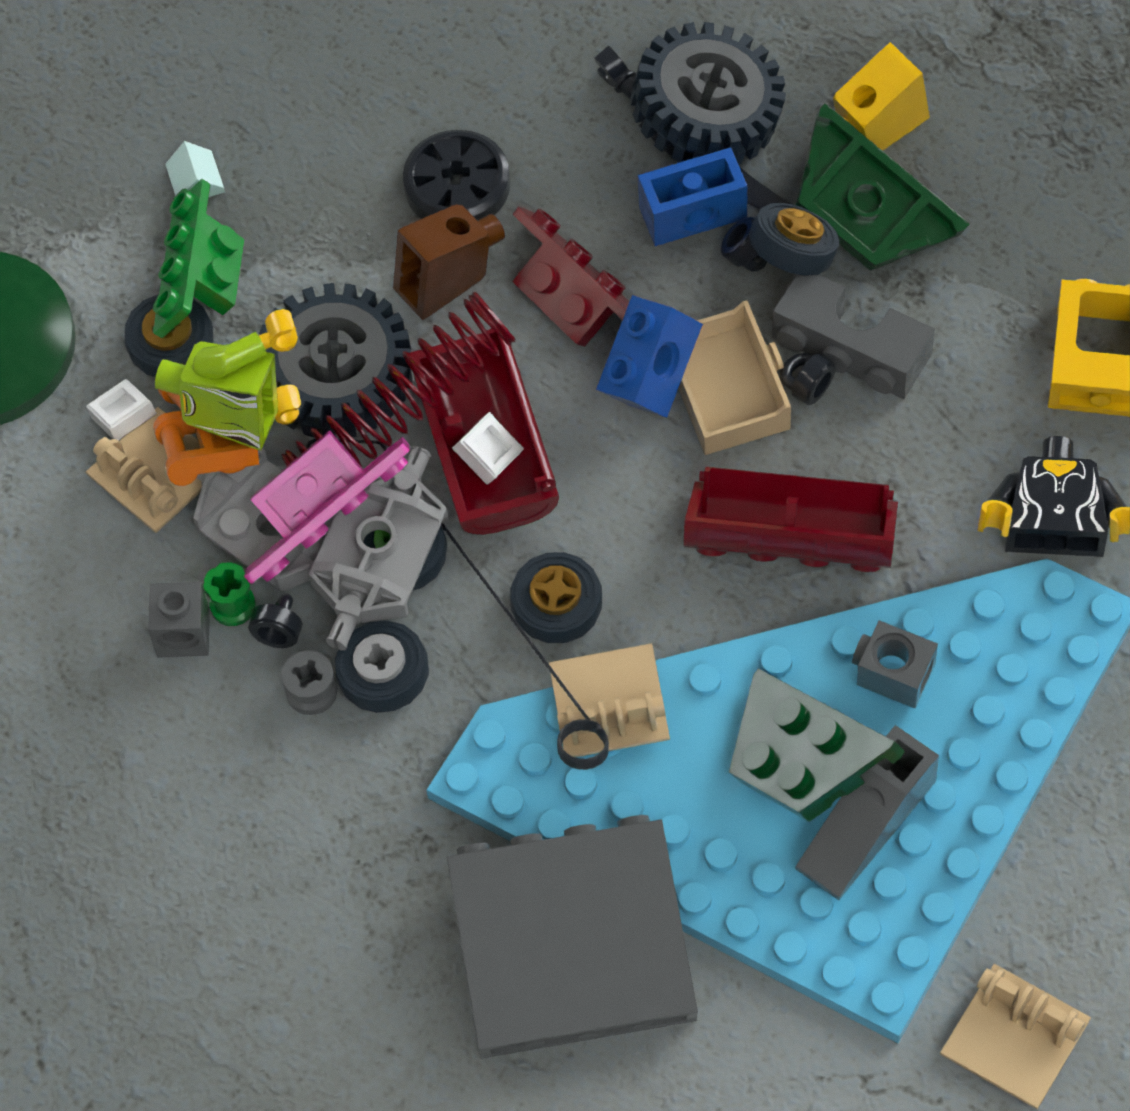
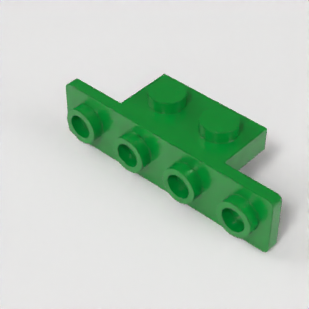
M200 179L190 190L182 189L175 196L169 208L172 217L170 229L164 239V245L166 246L165 260L159 271L158 277L161 279L160 290L153 306V312L156 313L153 333L160 338H163L190 314L193 297L221 315L227 313L236 303L244 239L237 235L232 228L222 225L206 214L210 183L204 179Z

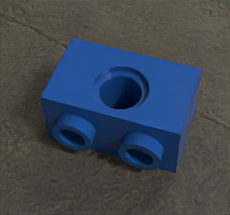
M731 147L638 175L639 209L654 246L731 224L747 217L748 186Z
M632 295L596 390L629 406L667 418L703 324L670 306Z

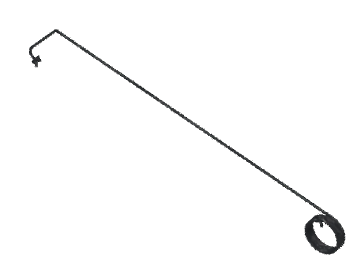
M314 438L308 441L306 448L311 447L310 445L317 440ZM356 440L358 443L366 444L364 440ZM370 440L372 444H380L384 451L387 450L386 446L381 442ZM442 523L443 530L462 553L463 557L466 558L487 589L490 590V593L493 594L511 621L514 622V625L528 641L532 649L535 650V653L549 669L553 677L556 678V681L567 693L571 701L574 702V705L585 717L584 720L579 719L566 724L560 730L557 739L560 759L569 767L579 770L593 769L601 765L606 760L609 752V739L606 732L599 723L592 721L463 551L462 547ZM588 730L595 732L603 741L604 748L594 757L579 759L567 754L562 747V742L573 732Z

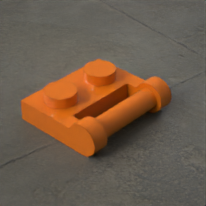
M181 411L161 414L154 422L153 430L156 439L160 444L164 445L168 460L166 461L165 468L168 478L177 486L191 484L199 474L218 471L222 473H236L245 467L260 465L257 449L201 429L192 428L182 420ZM196 433L200 449L186 451L183 441L184 436Z

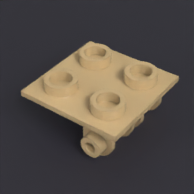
M159 407L155 409L157 413L155 416L128 433L120 441L117 439L109 440L107 437L100 439L93 449V452L97 455V462L86 471V474L155 533L201 492L202 488L201 481L198 478L186 486H177L169 480L165 468L166 461L168 460L164 445L157 441L153 430L156 418L165 413ZM191 434L184 436L183 441L186 451L200 449L199 442Z
M652 643L549 662L556 675L592 721L599 723L606 732L609 739V751L670 740ZM551 673L558 724L561 730L566 724L579 719L584 720L585 717ZM580 730L569 734L564 739L563 748L567 754L573 757L600 753L604 748V744L595 732Z
M994 964L991 969L987 968L977 984V988H979L941 1050L940 1055L1038 1110L1091 1017Z

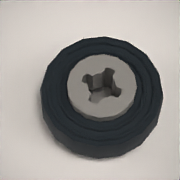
M388 620L369 622L353 631L346 650H338L335 657L336 679L345 697L360 709L375 713L396 711L410 704L423 691L429 676L428 655L419 636L404 624Z

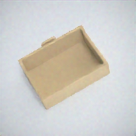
M748 300L743 301L733 310L697 320L703 325L678 389L704 455L790 430L791 405L777 373V370L784 368L775 342L769 343V345L765 344Z

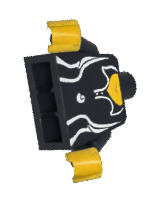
M1052 436L1043 441L1042 457L1028 456L1023 458L1020 472L1008 474L988 501L982 504L977 531L983 532L986 527H994L1001 530V536L1006 537L1005 552L1103 557L1108 537V527L1110 528V542L1112 543L1118 542L1119 535L1130 534V507L1126 506L1111 482L1099 476L1095 461L1073 458V441L1070 438Z

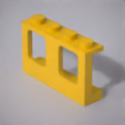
M1062 279L1057 305L1058 315L1048 408L1130 417V355L1083 351L1076 344L1078 316L1130 322V284L1122 286L1097 283L1091 279H1077L1075 281Z

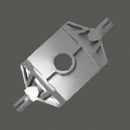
M412 446L407 458L408 464L387 482L378 477L364 489L369 496L361 505L346 516L341 510L335 514L308 574L311 586L335 610L337 615L329 636L325 640L329 646L335 649L337 645L339 650L344 651L347 649V644L355 626L360 622L365 623L407 617L409 613L407 602L441 524H447L449 521L447 508L422 484L421 476L431 458L430 452L424 448H421L419 452L418 446ZM383 530L391 535V539L381 548H369L363 543L366 535L372 531Z
M264 449L258 450L260 465L248 466L236 473H222L218 471L199 474L196 477L202 484L193 517L197 531L246 567L283 538L281 534L266 536L259 532L260 526L267 521V518L250 500L251 496L282 471L267 460ZM335 514L325 522L328 528L330 527ZM327 532L309 548L305 549L300 543L285 557L290 563L268 583L281 592L310 581L308 574Z

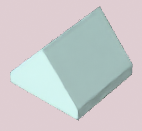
M184 141L166 162L165 165L175 196L182 189L190 190L200 179L210 183L209 197L225 193L211 150Z

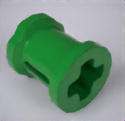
M232 562L220 563L217 567L210 569L204 578V591L210 598L209 608L212 616L217 622L225 626H238L246 623L251 618L256 607L255 597L252 590H250V583L244 577L245 572L243 568Z

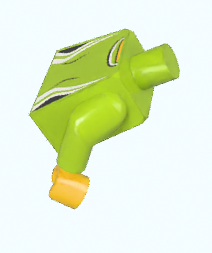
M281 309L270 313L265 319L267 332L259 336L256 332H253L226 345L202 341L195 344L186 365L163 359L157 369L155 388L180 395L182 420L188 425L261 451L274 419L280 424H291L297 419L299 415L298 409L301 406L299 391L295 385L277 387L275 354L266 352V349L270 347L281 352L290 351L295 347L298 336L291 312Z

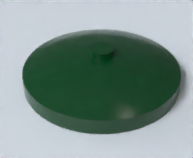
M0 252V425L34 410L56 390L72 362L76 341L73 316L67 298L57 282L45 270L31 261L4 252Z

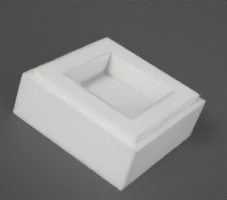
M127 379L86 406L91 418L112 439L120 440L157 414L151 401Z
M490 412L481 418L452 447L487 485L524 449Z

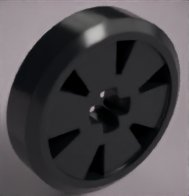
M448 130L436 133L420 142L411 151L403 169L405 196L410 208L421 219L456 204L464 206L477 221L489 214L496 215L505 204L510 191L508 161L501 148L490 138L480 133L468 130ZM453 175H463L460 184H450Z

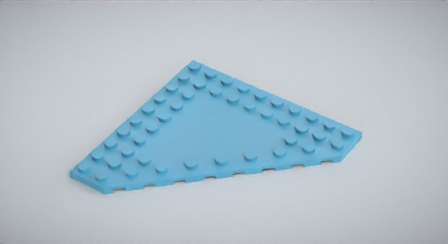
M1043 559L658 659L655 661L670 740L609 751L606 760L601 765L588 770L569 767L558 755L557 739L560 729L553 687L481 705L427 788L428 799L508 841L517 836L533 833L542 834L543 840L564 836L565 829L584 824L595 825L596 831L618 827L617 821L636 815H648L650 821L662 819L683 932L880 1035L899 1043L1130 629V598L1052 560ZM879 620L938 643L935 666L916 708L857 685L858 666L852 664L855 649L863 634L872 636ZM886 656L879 660L880 664L888 669H899L905 665V662L896 656ZM758 668L884 736L896 725L939 755L935 784L840 900L797 871L795 867L841 797L836 799L829 809L808 822L742 784L729 773L753 674ZM597 753V754H591V755H586V756H580V757H577V758H579V759H580V758L587 759V758H590V757H594L595 755H598L599 753Z

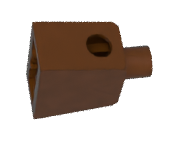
M456 204L400 228L397 232L393 289L422 320L428 318L483 279L486 275L489 248L505 238L501 222L492 214L477 221L464 206Z

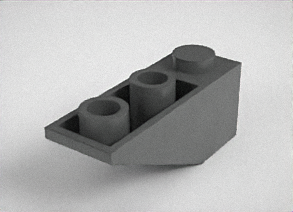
M896 725L886 737L895 741L905 751L903 756L893 764L887 758H884L861 775L865 783L849 795L841 796L795 867L797 871L838 900L845 894L936 782L939 755Z

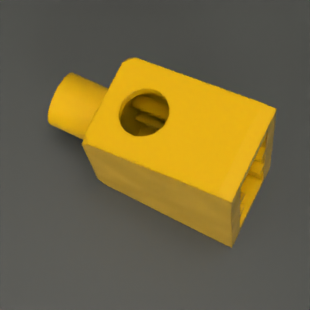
M891 42L841 87L833 97L835 112L882 151L930 118L923 73Z

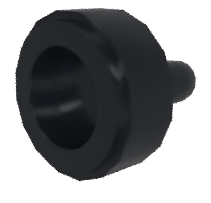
M750 216L737 221L729 229L722 241L721 253L735 266H743L751 272H758L766 266L767 261L761 258L751 246L749 233L755 218Z
M809 353L796 354L784 363V368L780 370V380L784 386L792 390V396L806 405H812L828 389L835 374V364L819 353L815 355ZM799 366H803L797 378H794L792 376L794 370Z
M282 594L275 604H262L254 608L248 629L257 641L273 648L282 649L292 647L297 643L303 623L301 618L291 611L293 598L290 594Z

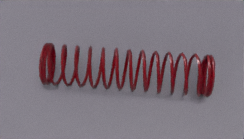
M473 292L472 295H469L468 299H464V306L490 346L453 312L448 314L451 323L476 360L461 348L443 329L433 325V331L461 374L424 339L418 338L419 346L446 387L410 353L403 351L402 355L431 400L419 391L392 364H387L388 371L417 414L408 408L378 378L372 377L373 384L402 427L385 414L361 390H357V395L383 432L386 440L375 432L350 406L342 403V409L363 437L371 453L363 448L331 416L326 415L329 425L361 467L362 465L348 441L370 459L375 460L377 452L360 424L383 445L388 447L393 445L391 436L375 411L402 434H408L407 425L390 398L417 421H423V414L403 382L432 408H438V401L418 369L444 393L453 395V387L433 356L463 382H469L467 372L446 340L472 365L478 369H484L481 357L461 327L490 354L499 356L496 344L474 311L497 332L508 346H512V342H516L515 337L477 292ZM311 428L312 435L318 441L322 435L316 429ZM296 441L299 451L301 453L305 452L307 448L301 442ZM285 450V454H281V458L286 466L298 458L289 450Z

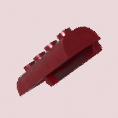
M492 328L487 330V332L496 344L499 356H493L472 336L468 337L481 357L484 369L476 368L447 342L467 372L469 382H463L433 356L453 387V395L444 393L418 369L438 401V408H432L423 400L422 404L459 523L465 532L477 535L497 533L540 520L551 513L559 501L556 481L512 347L508 346ZM483 333L477 334L486 344L490 346ZM463 339L454 340L476 360ZM442 344L432 346L461 374ZM422 349L410 352L426 370L446 387ZM413 372L418 390L421 391L428 399L431 400L430 396L428 395V393L426 392V390L424 389V387L422 386V384ZM490 412L524 449L487 485L452 447L481 418Z
M705 467V471H700L699 481L702 482H694L684 521V547L696 548L697 552L702 555L722 556L727 552L747 553L749 558L761 562L774 561L778 557L799 559L800 563L810 567H823L828 565L829 562L850 564L851 568L860 572H876L881 567L891 568L898 502L893 501L894 490H889V485L716 467Z

